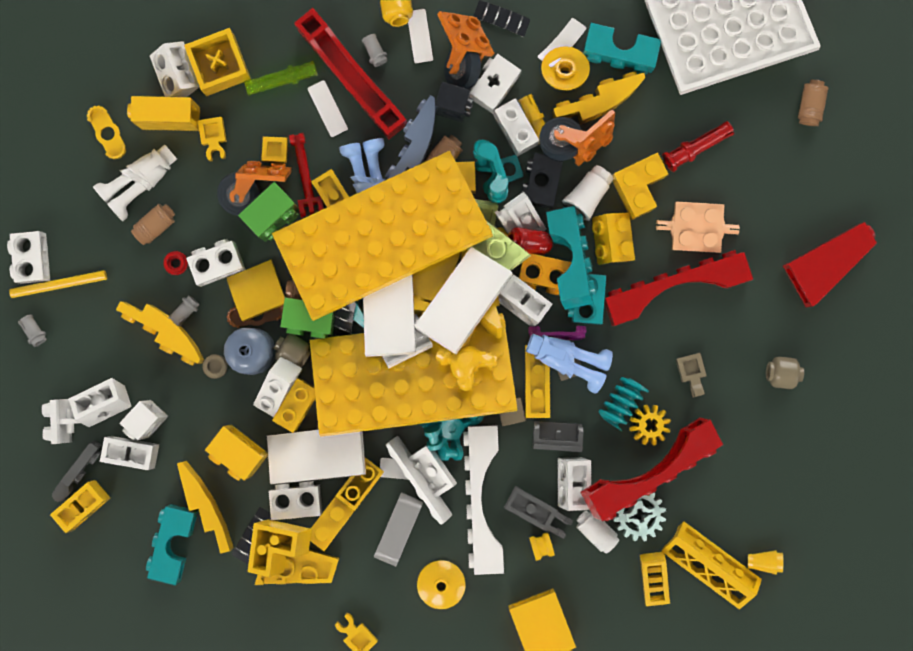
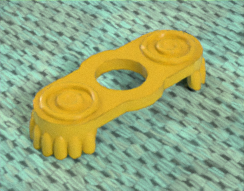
M91 107L88 110L87 120L91 122L95 129L97 140L104 146L107 152L105 155L112 159L122 158L126 153V145L120 136L119 128L113 123L104 107ZM106 127L113 128L115 132L111 140H104L101 136L102 130Z

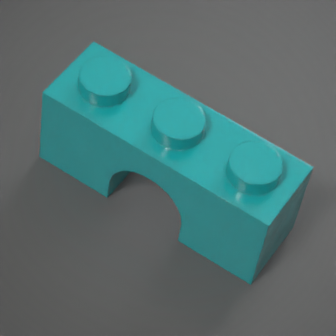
M595 23L590 24L583 54L589 62L601 63L603 61L610 63L611 67L617 69L628 67L634 69L633 71H636L638 74L644 73L646 75L648 72H653L657 62L661 39L638 34L631 49L621 50L613 43L615 28Z
M169 504L165 506V509H161L158 517V523L161 524L159 533H155L152 541V547H155L153 557L150 556L146 564V571H149L148 579L177 585L181 582L187 558L178 556L172 551L171 540L176 535L184 537L193 535L198 515L197 510L189 511L188 508Z

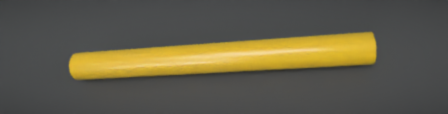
M103 270L9 289L11 298L103 281L107 280V273Z

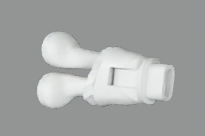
M163 145L159 150L153 149L152 152L127 165V169L119 170L122 175L108 184L97 183L93 188L112 211L124 221L128 217L127 205L145 190L150 191L152 187L154 188L158 181L166 174V169L170 170L169 166L177 158L166 145ZM131 181L135 182L125 192L111 200L125 185Z

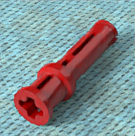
M726 121L691 142L680 143V147L669 153L664 152L662 154L664 162L670 171L675 172L680 165L688 161H694L696 155L734 135L733 127Z

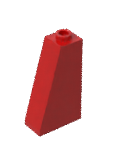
M865 222L860 223L783 265L806 308L816 305L877 244L874 239L876 237L875 232L870 225H867Z

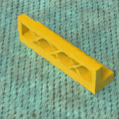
M684 521L678 526L674 537L661 551L739 610L758 593L762 581L759 576ZM678 545L685 551V554H679L671 548ZM692 561H699L705 568H697L693 565ZM712 576L721 577L724 583L716 582L712 579ZM731 590L740 591L745 596L739 599L732 594Z

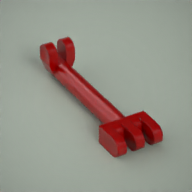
M298 133V135H289L291 146H295L305 197L303 200H298L302 218L306 217L305 207H309L310 215L315 213L314 205H318V210L321 211L324 209V204L320 196L314 197L304 147L306 143L304 133Z

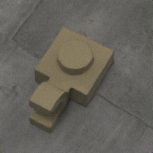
M697 353L676 359L681 382L689 381L692 398L704 395L700 378L707 375L701 354Z

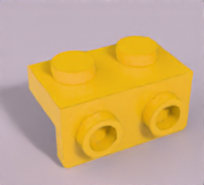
M610 213L593 217L592 230L598 265L634 261L635 255L629 213Z

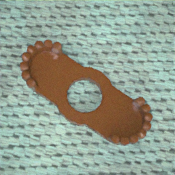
M284 306L264 313L263 318L259 321H254L251 318L244 322L241 321L237 308L233 307L227 313V321L236 328L248 325L260 326L265 322L281 319Z

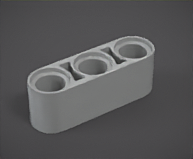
M401 492L374 558L396 567L423 505V501Z

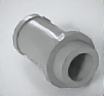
M376 34L364 37L362 43L370 56L369 62L374 64L375 67L386 63L387 53L383 52Z
M190 295L186 298L183 297V302L169 315V318L180 327L193 311H198L197 307L200 305Z
M31 314L18 321V324L29 338V344L36 347L47 340L45 337L46 332L41 331Z

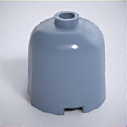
M247 327L236 330L228 337L224 344L226 362L233 370L241 374L257 375L263 373L272 366L275 360L274 340L267 332L259 328Z

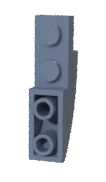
M430 95L428 100L423 99L416 110L419 114L414 121L410 119L403 130L406 133L404 137L411 144L409 146L405 145L398 155L401 158L396 166L392 165L385 175L386 178H392L422 164L425 160L435 127V98Z

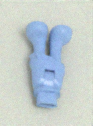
M384 138L372 139L362 143L370 177H366L360 143L339 147L342 156L349 158L355 176L350 178L355 183L352 185L355 188L356 194L386 180L382 179L378 160V153L385 145Z
M532 334L526 347V352L533 354L535 359H539L542 363L559 371L562 375L567 374L571 378L574 374L588 381V390L595 394L598 393L604 384L606 374L574 363V359L589 363L602 371H608L613 357V352L607 349L601 350L599 354L575 347L574 342H570V340H562L546 335L540 337Z

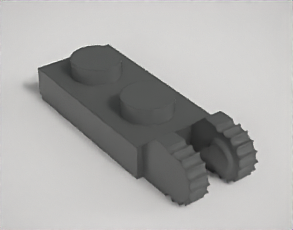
M96 440L88 444L53 491L52 497L55 501L63 502L74 491L73 483L78 484L86 475L84 469L88 463L93 465L100 457L101 453L98 450L102 444Z
M517 486L514 487L504 505V508L563 539L566 533L562 529L550 525L554 517L567 525H572L574 521L558 512V509Z

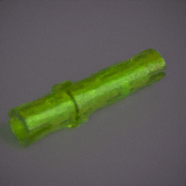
M311 61L295 67L290 65L287 66L288 69L244 81L246 91L251 96L252 94L289 83L295 85L298 84L299 80L318 76L315 63Z

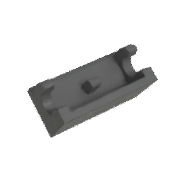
M534 421L532 448L582 452V424Z

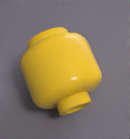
M380 0L382 17L385 22L392 26H403L413 16L411 0Z

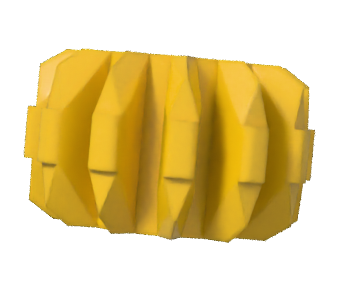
M645 404L643 405L644 413L639 409L634 410L639 417L638 419L630 417L629 420L635 422L636 425L629 427V430H638L633 438L638 440L642 437L643 445L648 443L649 438L652 445H657L656 437L661 441L665 440V437L661 434L662 431L670 433V429L664 427V424H669L671 420L662 419L666 414L665 410H661L657 414V405H653L650 411L649 406ZM647 419L650 421H655L652 424L654 427L653 430L647 429L646 431L645 428L647 427V423L645 421Z

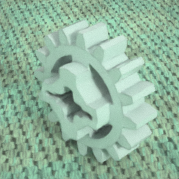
M655 493L637 499V503L630 507L628 511H624L625 508L617 512L618 516L614 517L613 521L620 522L616 527L618 531L625 529L624 537L627 538L632 534L633 541H637L638 536H641L643 541H647L648 534L656 537L655 529L662 531L663 528L659 525V522L666 521V518L661 516V513L665 512L666 509L658 506L662 500L660 498L654 500ZM641 498L648 500L653 507L643 506ZM637 509L647 512L641 515V520L634 517V514H637ZM654 518L652 524L647 527L649 520ZM625 522L635 523L637 530L629 528Z

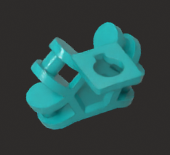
M484 139L478 140L474 144L473 151L474 158L477 159L475 163L476 170L492 173L489 180L484 183L483 190L487 194L489 201L501 203L508 196V183L523 177L519 160L516 155L500 159L495 145ZM506 163L513 164L516 170L515 174L506 176L503 165Z
M484 416L422 423L419 425L424 427V434L429 438L427 441L429 450H438L439 458L443 461H447L449 458L458 461L463 458V448L460 444L462 433L466 427L479 424ZM447 441H451L450 448L448 446Z

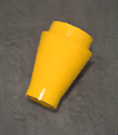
M777 550L748 554V569H755L777 575V572L783 573V553H777Z

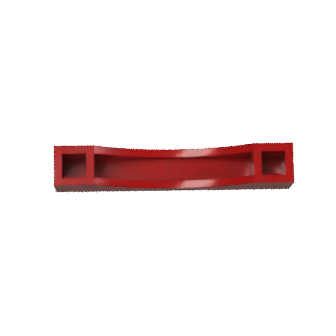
M314 8L310 9L294 23L298 32L389 140L406 126V118L367 76Z
M736 250L721 254L723 257L721 260L714 262L712 257L700 261V267L691 269L690 265L676 269V275L668 277L667 273L653 277L654 282L645 285L643 280L631 284V290L622 292V289L619 288L607 292L608 297L604 299V304L611 325L615 326L638 318L654 297L675 285L702 282L726 289L753 280L745 253L737 254Z
M699 417L680 429L670 452L650 471L627 480L609 481L600 479L580 493L594 518L600 521H609L616 517L617 512L621 509L635 505L640 497L654 493L662 483H668L676 479L677 474L681 471L695 467L700 459L714 455L717 452L716 449L721 447L723 443L711 420Z

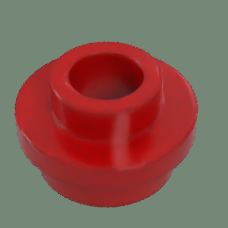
M179 251L168 253L163 262L165 270L172 275L183 274L188 267L187 257ZM175 259L180 260V266L174 268L172 264Z

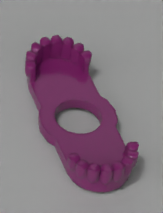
M539 326L528 327L530 337L532 334L540 337L546 335L548 337L573 341L584 339L587 331L585 326H577L575 332H541Z

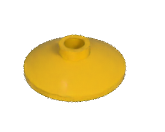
M564 46L555 48L546 54L542 61L541 71L546 82L552 87L559 90H572L580 87L587 80L590 65L587 57L581 51L573 47ZM561 58L553 67L549 66L551 62ZM562 71H567V72H569V73H568V74H563V73H561V72H562Z
M445 560L431 562L419 574L417 581L418 593L421 599L432 608H450L456 605L463 597L465 592L464 575L459 567L452 562ZM439 582H444L446 588L439 590L436 585Z

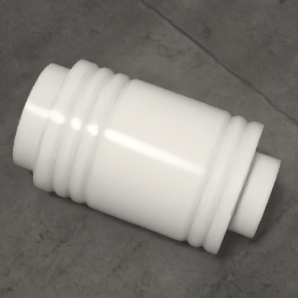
M585 510L577 518L578 525L576 528L600 552H610L619 542L618 534L605 521L594 518L591 511Z

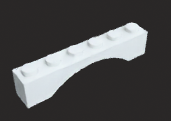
M468 426V431L463 432L464 446H469V456H464L465 471L470 470V480H465L466 495H471V504L467 505V519H472V529H468V544H473V553H469V568H474V575L503 574V548L493 536L486 523L481 503L485 472L499 450L498 426Z

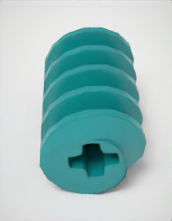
M624 377L620 378L624 386L616 385L614 387L618 395L612 393L609 395L613 403L604 402L607 411L601 409L598 411L602 419L620 431L622 429L618 424L627 425L628 423L624 415L633 416L629 408L639 407L634 400L643 401L644 398L640 391L649 392L641 384L631 378Z

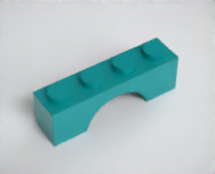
M575 206L546 212L549 233L554 244L566 246L573 252L570 267L563 275L557 278L560 301L564 309L594 304L592 295L596 294L594 280L589 279V272H593L590 257L586 258L585 250H589L586 235L582 236L581 228H585L583 215L577 213Z

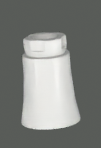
M596 165L562 202L566 207L575 206L577 213L582 214L584 220L590 221L595 208L609 189V185L614 178L604 168Z

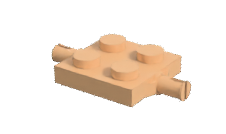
M675 202L674 215L671 221H656V224L666 225L656 226V230H670L672 236L671 250L721 253L724 234L738 235L739 230H730V228L740 229L739 224H725L724 204Z

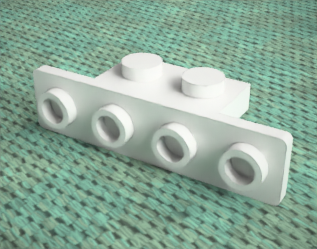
M396 436L386 444L390 456L397 461L403 475L413 484L419 498L424 500L430 509L432 517L442 525L452 516V513L440 495L455 486L457 482L435 451L429 450L426 445L411 455L399 436Z

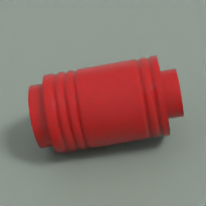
M515 227L507 235L512 241L531 254L544 255L549 253L552 248V238L545 231Z

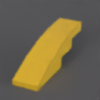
M187 461L177 463L189 511L199 509L204 532L215 531L220 554L231 551L234 548L215 499L203 480Z

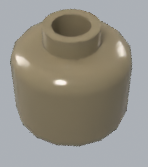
M288 334L285 338L280 336L273 347L276 350V361L282 357L301 368L311 353L308 350L309 344L295 334Z
M775 357L772 362H768L766 380L770 381L772 387L794 389L798 382L803 381L804 368L800 367L797 359Z

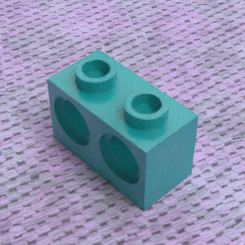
M589 274V279L594 280L596 294L592 295L594 304L588 305L592 311L591 315L588 318L582 317L579 314L580 307L568 309V317H572L571 323L603 324L606 275Z

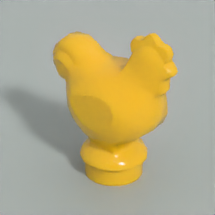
M441 346L436 356V360L441 362V365H451L452 373L458 379L457 384L463 391L473 388L475 383L474 375L479 368L488 367L492 369L494 366H497V357L493 355V352H481L470 346L461 348L457 354Z

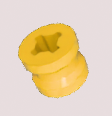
M548 532L543 533L541 537H529L536 561L541 560L546 555L549 557L555 556Z

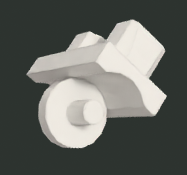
M69 399L50 400V403L43 404L42 415L50 417L51 426L44 427L43 439L51 441V444L71 443L74 423L80 422L74 418Z

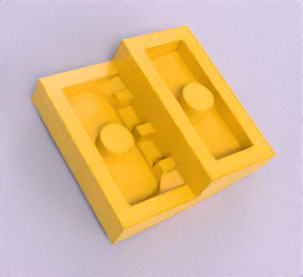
M272 260L227 277L233 300L243 322L284 305L286 297Z

